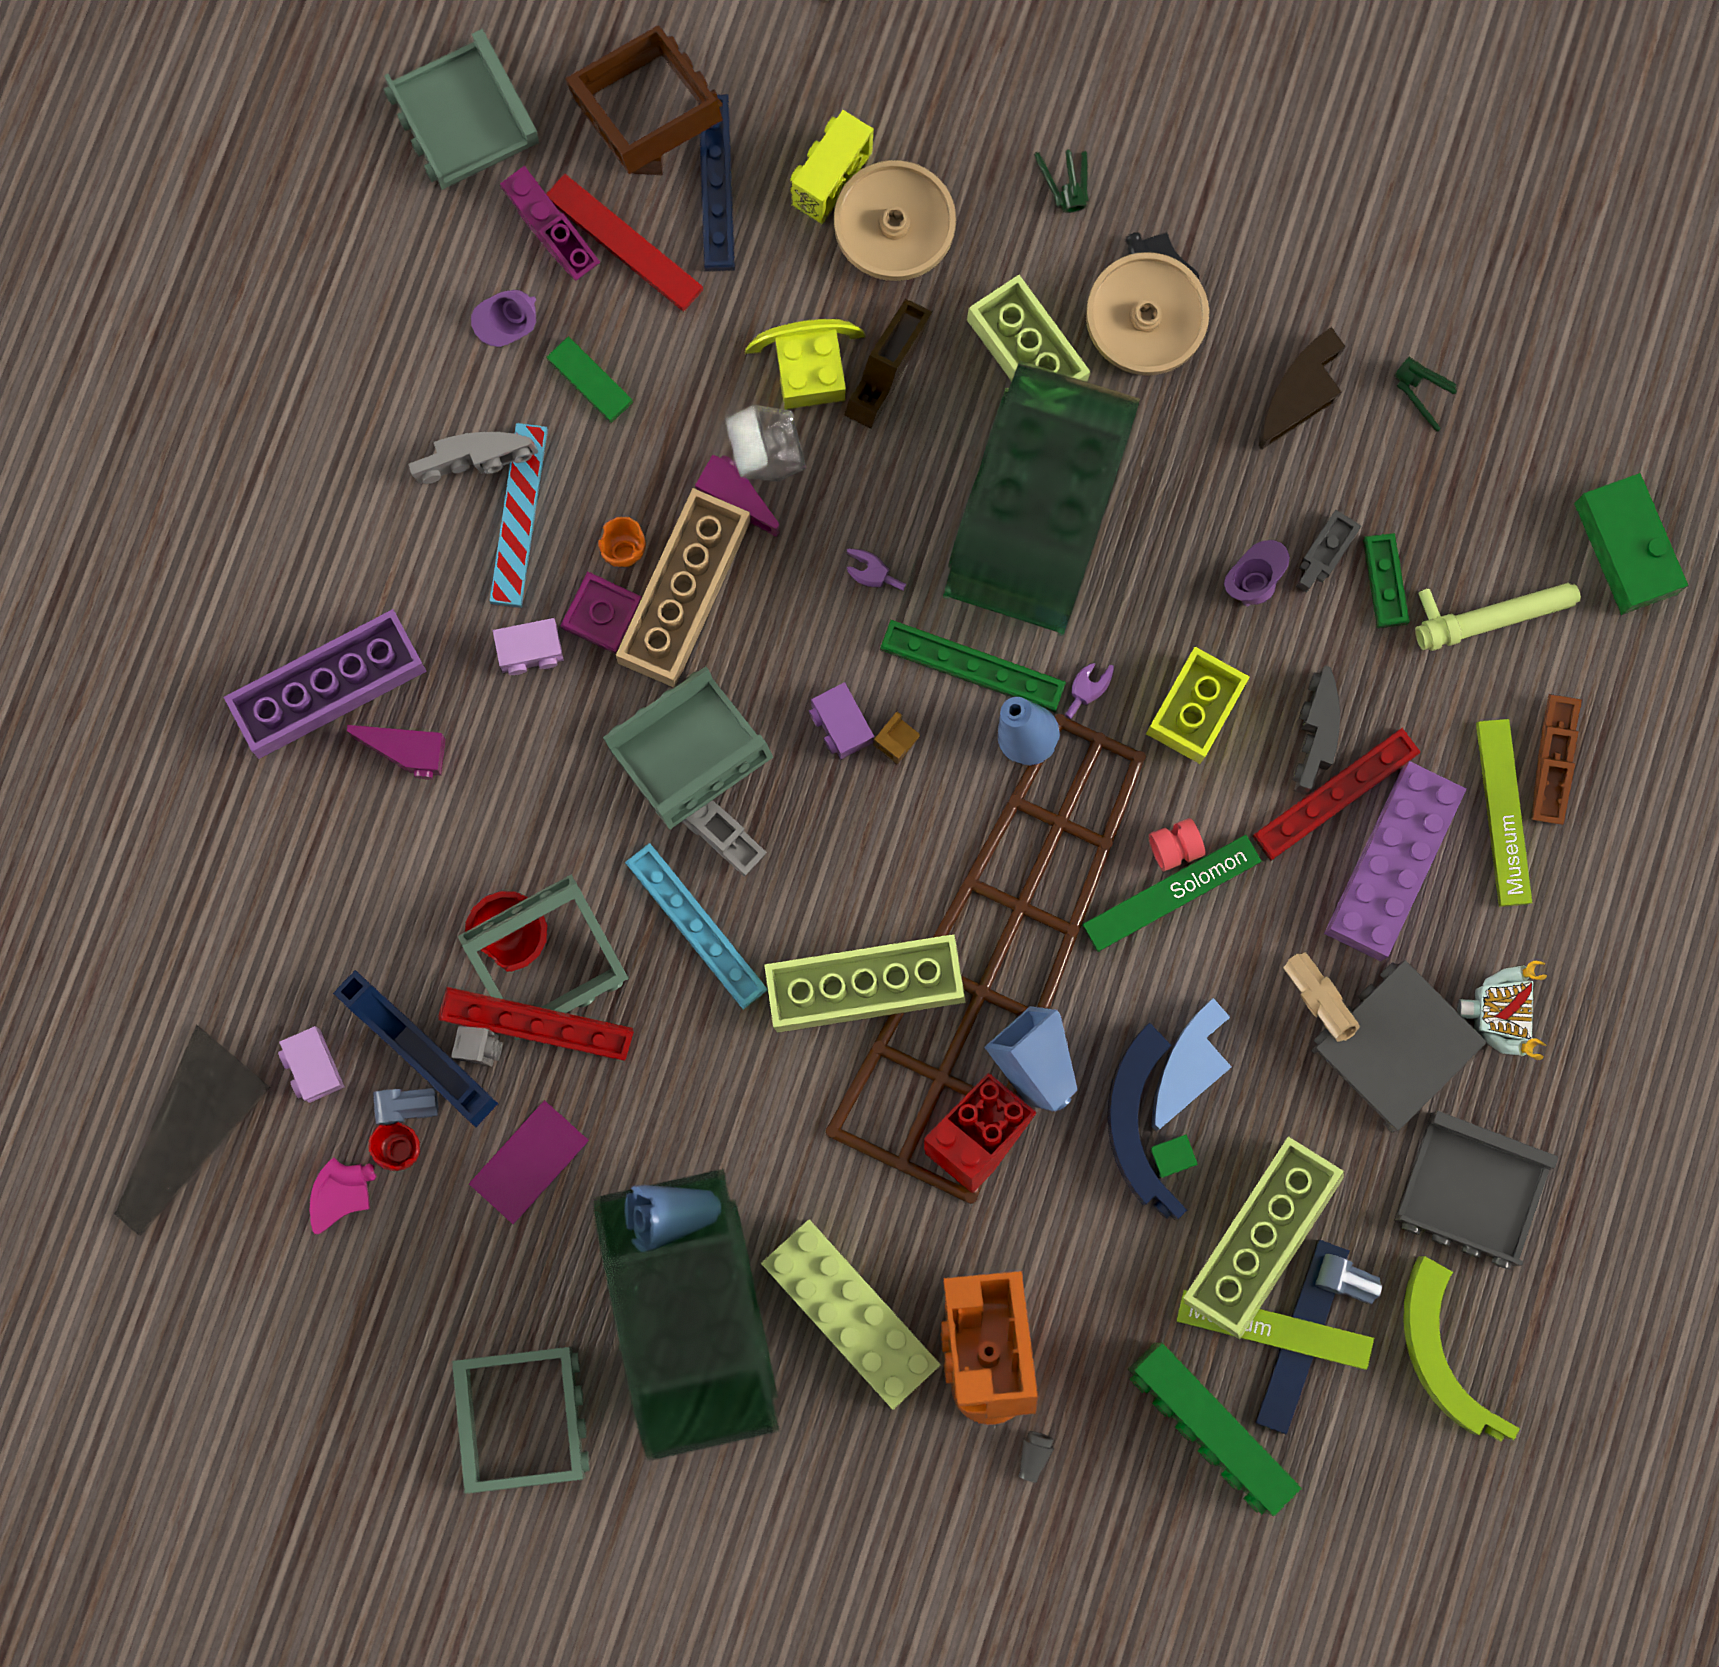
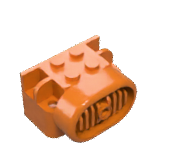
M1022 1271L943 1278L946 1321H941L942 1353L946 1352L944 1353L946 1384L951 1383L952 1396L958 1409L969 1419L988 1425L1000 1424L1018 1415L1035 1414L1038 1395Z

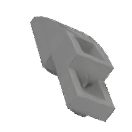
M475 432L435 441L436 454L414 461L408 465L412 476L419 484H431L441 479V476L448 473L464 472L473 464L481 474L495 473L500 471L506 464L525 462L532 457L531 455L539 452L530 437L504 432Z
M713 800L682 821L697 836L700 835L744 877L767 853L744 832L745 829Z

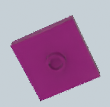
M587 571L560 628L617 654L642 596Z

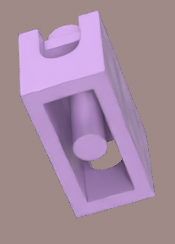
M555 618L493 630L499 666L502 669V673L508 672L509 675H519L527 672V668L539 666V669H549L558 665L557 662L564 661Z
M314 1026L279 1042L282 1050L278 1054L284 1068H290L295 1079L290 1082L298 1099L303 1097L304 1101L310 1103L344 1088V1084L319 1028Z

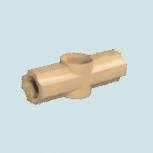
M1306 952L1291 957L1283 968L1301 992L1300 996L1316 1018L1319 1017L1326 1029H1328L1337 1042L1346 1041L1354 1036L1360 1025L1342 1002L1343 999L1327 976L1324 978Z

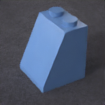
M1030 1006L984 1047L1025 1103L1031 1107L1051 1111L1061 1110L1070 1103V1097L1078 1090L1061 1015L1055 1009Z

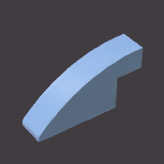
M1214 998L1193 1016L1178 1036L1167 1056L1154 1096L1152 1128L1155 1131L1161 1129L1231 1068L1229 1063L1207 1039L1211 1033L1230 1018Z

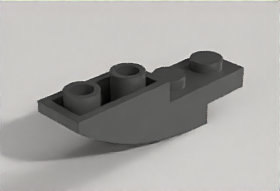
M1324 665L1319 673L1314 672L1308 690L1313 691L1310 702H1304L1299 715V719L1304 720L1301 729L1313 733L1312 735L1307 734L1302 752H1305L1306 756L1303 764H1297L1292 781L1297 782L1294 791L1305 795L1312 789L1318 767L1328 770L1333 764L1340 729L1339 697L1331 667Z

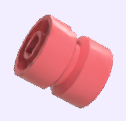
M1191 818L1175 823L1171 831L1165 827L1149 834L1152 852L1163 872L1180 866L1182 859L1190 862L1205 856L1202 837Z

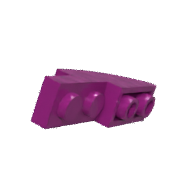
M525 166L500 183V187L518 209V214L575 281L600 264L598 258L567 217L559 212Z

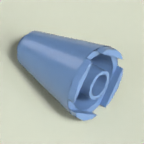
M1012 697L1005 701L1001 707L998 726V743L1002 752L1011 761L1028 766L1042 763L1049 758L1055 751L1054 748L1060 738L1058 722L1053 714L1044 707L1022 697Z
M638 1185L631 1188L634 1192L627 1194L625 1201L628 1230L634 1229L637 1239H632V1242L641 1252L653 1251L713 1224L721 1213L719 1198L714 1196L710 1190Z

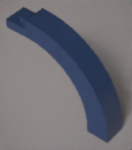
M356 970L333 992L349 1010L406 1060L472 1125L477 1127L498 1105L469 1074Z
M1149 1022L1128 1046L1114 1074L1108 1098V1134L1118 1169L1142 1205H1146L1154 1198L1156 1201L1154 1207L1165 1219L1171 1216L1173 1220H1177L1187 1209L1163 1185L1150 1167L1142 1148L1138 1128L1139 1102L1146 1079L1159 1058L1172 1046Z

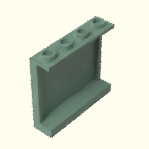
M483 29L472 33L474 42L393 81L389 74L384 75L388 87L384 88V92L391 106L394 104L398 105L401 112L397 114V117L405 131L411 130L414 138L410 141L418 157L424 155L428 163L424 165V168L431 182L437 180L442 190L539 143L537 130Z
M706 666L690 674L684 682L664 692L658 700L638 710L633 717L623 724L615 726L603 737L611 753L669 830L773 758L766 741L760 734L757 735L714 681Z

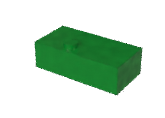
M1641 473L1583 493L1574 503L1621 615L1678 595L1689 586Z

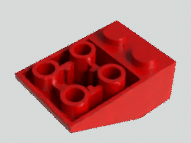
M988 1073L924 1138L925 1154L973 1194L995 1171L1032 1121L1036 1111Z

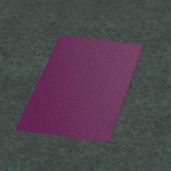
M544 1100L471 1180L469 1185L507 1220L514 1224L589 1140Z

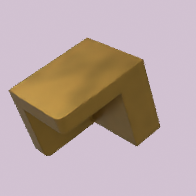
M897 711L875 737L873 746L898 765L919 739L920 734L902 720V714Z

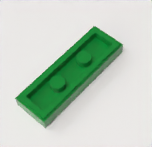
M569 336L547 356V360L610 423L633 403L632 398Z
M1395 533L1366 536L1363 538V545L1377 628L1408 625L1409 616Z

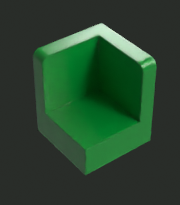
M1187 1134L1151 1148L1159 1171L1156 1173L1158 1179L1198 1165Z

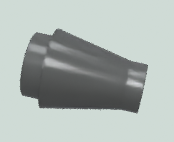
M1029 1431L1028 1436L1023 1438L1021 1468L1018 1475L1021 1479L1037 1483L1041 1471L1054 1450L1052 1446L1053 1438L1035 1431Z

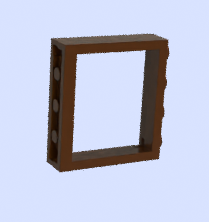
M659 25L565 78L573 100L628 174L723 120L719 108L723 104L719 100L714 89L710 91L707 88L708 84L700 71L695 72L693 70V64L686 52L680 53L674 37H668ZM662 55L700 105L629 145L593 97V94Z

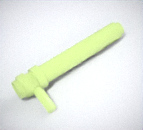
M1566 583L1455 616L1453 614L1440 616L1430 589L1420 591L1418 595L1429 620L1423 621L1422 625L1416 627V638L1422 650L1429 649L1433 651L1440 649L1443 644L1447 646L1458 644L1461 642V639L1574 607L1581 600L1580 591L1577 585Z

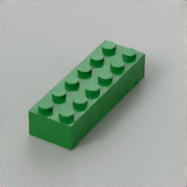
M1154 1342L1127 1369L1132 1374L1129 1378L1131 1383L1141 1393L1147 1394L1149 1392L1155 1398L1152 1402L1153 1406L1164 1417L1170 1418L1172 1416L1178 1422L1175 1426L1176 1430L1187 1441H1196L1201 1446L1197 1450L1198 1453L1210 1465L1213 1464L1215 1467L1219 1465L1224 1470L1220 1474L1221 1477L1233 1489L1236 1488L1238 1491L1242 1489L1247 1494L1243 1499L1256 1513L1259 1512L1261 1515L1267 1513L1275 1516L1302 1489L1163 1343Z

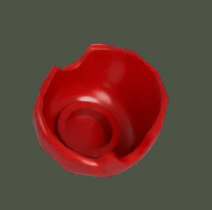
M400 1122L379 1125L369 1137L368 1150L374 1162L381 1168L388 1171H401L411 1167L417 1161L420 1155V1140L412 1128Z

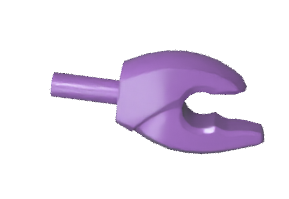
M847 549L849 556L868 566L864 571L847 567L848 573L854 580L869 587H882L884 582L904 591L906 584L889 576L888 567L876 555L864 550Z
M1091 663L1079 671L1073 681L1071 695L1075 700L1065 713L1067 718L1071 719L1081 704L1088 705L1106 691L1112 679L1113 665H1109L1096 683L1089 680V675L1095 663Z

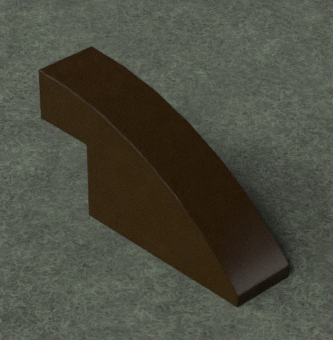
M905 298L870 353L862 379L848 401L844 416L872 429L904 372L929 322L932 311Z
M1332 327L1314 339L1299 354L1282 378L1263 420L1258 443L1261 450L1335 403L1342 393L1324 368V366L1340 357L1346 347Z

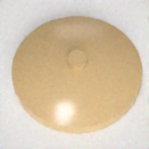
M882 161L860 170L844 185L835 205L834 230L843 254L856 268L882 280H908L930 271L947 254L955 234L956 212L948 189L935 174L922 166L907 161Z
M1136 253L1113 262L1095 281L1086 306L1088 332L1100 354L1119 369L1138 375H1158L1180 367L1199 348L1206 334L1209 322L1208 300L1198 278L1178 260L1158 253Z

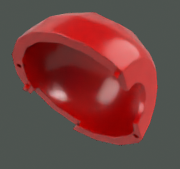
M499 891L485 896L472 908L465 922V932L529 897L514 891ZM544 915L481 949V951L491 957L497 965L507 972L527 967L540 955L547 940V923Z

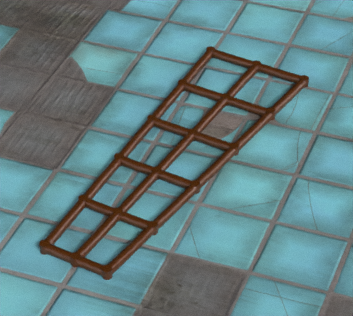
M1063 714L1055 716L1059 731L1061 732L1063 729L1091 743L1058 814L1024 799L1044 761L1027 766L933 937H940L950 933L972 891L1013 910L980 982L976 983L962 976L964 991L972 994L973 997L939 1069L888 1046L905 1012L889 1015L826 1128V1135L829 1138L968 1204H973L977 1201L983 1183L972 1194L965 1187L910 1162L944 1087H948L965 1096L975 1087L950 1074L984 1001L990 1002L1017 1016H1020L1029 1008L990 989L1024 915L1065 934L1037 1005L1039 1008L1050 1009L1146 758L1144 752L1137 751L1105 736L1101 732H1096L1070 720ZM1104 748L1131 762L1104 833L1100 835L1070 821L1069 818L1100 751ZM1017 810L1052 825L1019 898L979 881ZM1063 831L1098 847L1070 922L1030 904ZM881 1056L933 1080L898 1156L841 1129ZM1008 1081L1006 1087L1017 1096L1018 1092Z

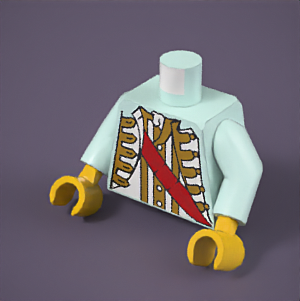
M1532 961L1527 967L1522 965L1500 970L1486 978L1483 986L1475 990V1000L1459 999L1457 1013L1462 1018L1474 1019V1030L1479 1035H1482L1487 1044L1498 1052L1524 1056L1527 1053L1535 1060L1543 1059L1544 1056L1541 1054H1533V1048L1536 1045L1546 1046V1044L1537 1038H1532L1533 981L1527 980L1529 977L1533 980H1544L1547 975L1536 976L1534 969L1537 965H1544L1545 963L1542 961Z

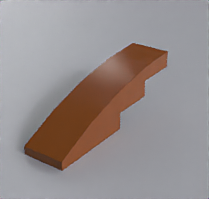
M1548 694L1538 754L1532 820L1564 825L1575 769L1573 758L1579 731H1576L1582 699Z

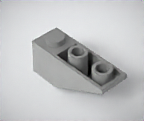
M458 1026L451 1058L493 1067L494 1060L499 1061L503 1042H499V1035L489 1029Z

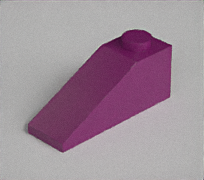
M713 454L695 484V489L750 512L751 524L777 537L780 532L779 522L741 469L737 467L738 464L727 456L722 455L719 458Z
M347 725V732L352 738L409 773H414L415 778L431 780L433 775L442 776L445 737L442 733Z

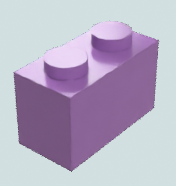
M845 682L811 699L813 709L809 710L810 716L817 727L822 725L827 736L823 739L831 754L837 752L841 760L874 742V735Z

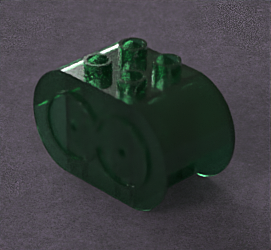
M1021 360L1019 361L1010 388L1005 389L980 468L957 532L948 563L950 572L943 594L944 599L949 600L953 598L1055 631L1057 635L1063 637L1123 457L1140 398Z
M724 1169L647 1185L710 1190L714 1196L719 1198L721 1204V1213L718 1215L715 1223L650 1251H639L632 1242V1239H637L634 1229L628 1230L625 1201L627 1194L633 1193L634 1190L629 1189L594 1197L595 1222L634 1415L647 1460L652 1461L779 1432L780 1427L774 1399H778L772 1364L736 1199H731Z

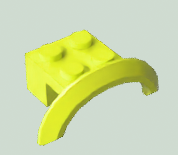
M819 319L801 321L774 327L760 333L746 347L745 353H758L765 346L773 342L776 343L785 409L845 401L846 388L837 333L847 335L850 339L864 338L865 333L864 330L844 320Z

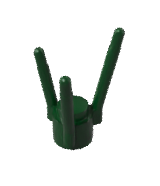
M1067 149L1065 151L1069 183L1062 186L1061 193L1040 153L1035 152L1034 156L1054 195L1056 207H1062L1064 213L1084 210L1087 207L1086 202H1089L1087 193V152L1082 151L1080 186L1076 182L1071 150Z
M1409 356L1395 373V377L1400 380L1397 387L1405 392L1428 423L1438 432L1440 431V426L1410 389V386L1412 385L1417 388L1425 378L1451 394H1456L1457 390L1455 388L1457 385L1424 367Z

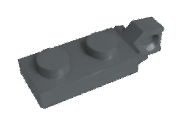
M1335 510L1301 561L1303 563L1299 569L1304 571L1305 574L1296 587L1307 593L1316 579L1323 583L1341 559L1361 528V525Z

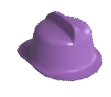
M513 289L500 292L484 300L474 308L471 315V326L474 333L482 342L497 347L508 345L527 335L534 329L536 324L534 305L536 298L534 296L529 297L523 291Z
M1265 540L1254 544L1226 575L1224 582L1226 592L1232 598L1242 601L1247 607L1251 604L1264 603L1270 599L1275 592L1277 581L1282 577L1289 565L1290 556L1287 548L1281 542L1275 540Z

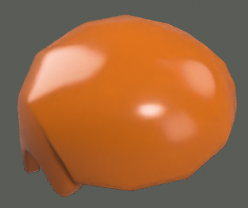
M616 517L604 524L602 538L598 540L599 550L605 562L614 567H630L642 558L646 548V539L638 522L630 517Z

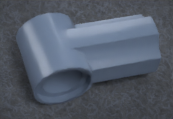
M435 1088L410 1091L390 1089L373 1092L375 1125L402 1123L404 1119L439 1116L438 1096Z
M1325 1254L1316 1286L1332 1293L1345 1294L1366 1304H1373L1374 1300L1380 1296L1382 1290L1380 1278L1353 1267V1263L1347 1259L1332 1254Z

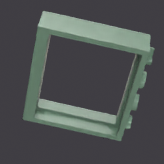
M572 874L458 936L463 949L491 997L504 999L477 951L572 899L577 903L612 968L541 1008L567 1013L576 1007H585L591 1004L596 996L605 991L612 992L623 985L625 980L629 979Z
M572 1347L452 1361L465 1494L583 1480L585 1478V1472L590 1471V1460L588 1451H582L581 1439L587 1438L585 1418L579 1419L578 1406L583 1405L582 1386H576L575 1373L580 1372L578 1352L573 1353ZM561 1358L572 1470L480 1481L470 1369Z

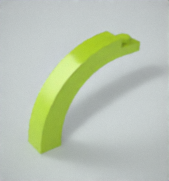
M1418 1256L1406 1287L1403 1323L1409 1357L1422 1386L1435 1404L1457 1425L1469 1433L1480 1435L1485 1426L1484 1433L1500 1442L1504 1438L1515 1440L1520 1428L1477 1403L1454 1377L1443 1352L1439 1329L1441 1301L1453 1272L1426 1256Z

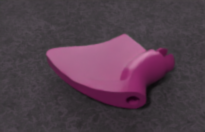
M332 1158L323 1167L314 1182L310 1198V1222L313 1233L320 1234L339 1219L351 1212L370 1209L367 1181H374L377 1177L374 1173V1165L367 1164L363 1166V1164L345 1166L337 1159Z

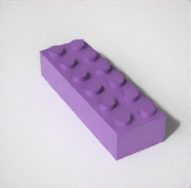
M392 609L224 696V699L251 751L260 759L427 671L399 618Z
M1410 761L1401 769L1324 934L1379 961L1389 956L1465 794L1466 788Z

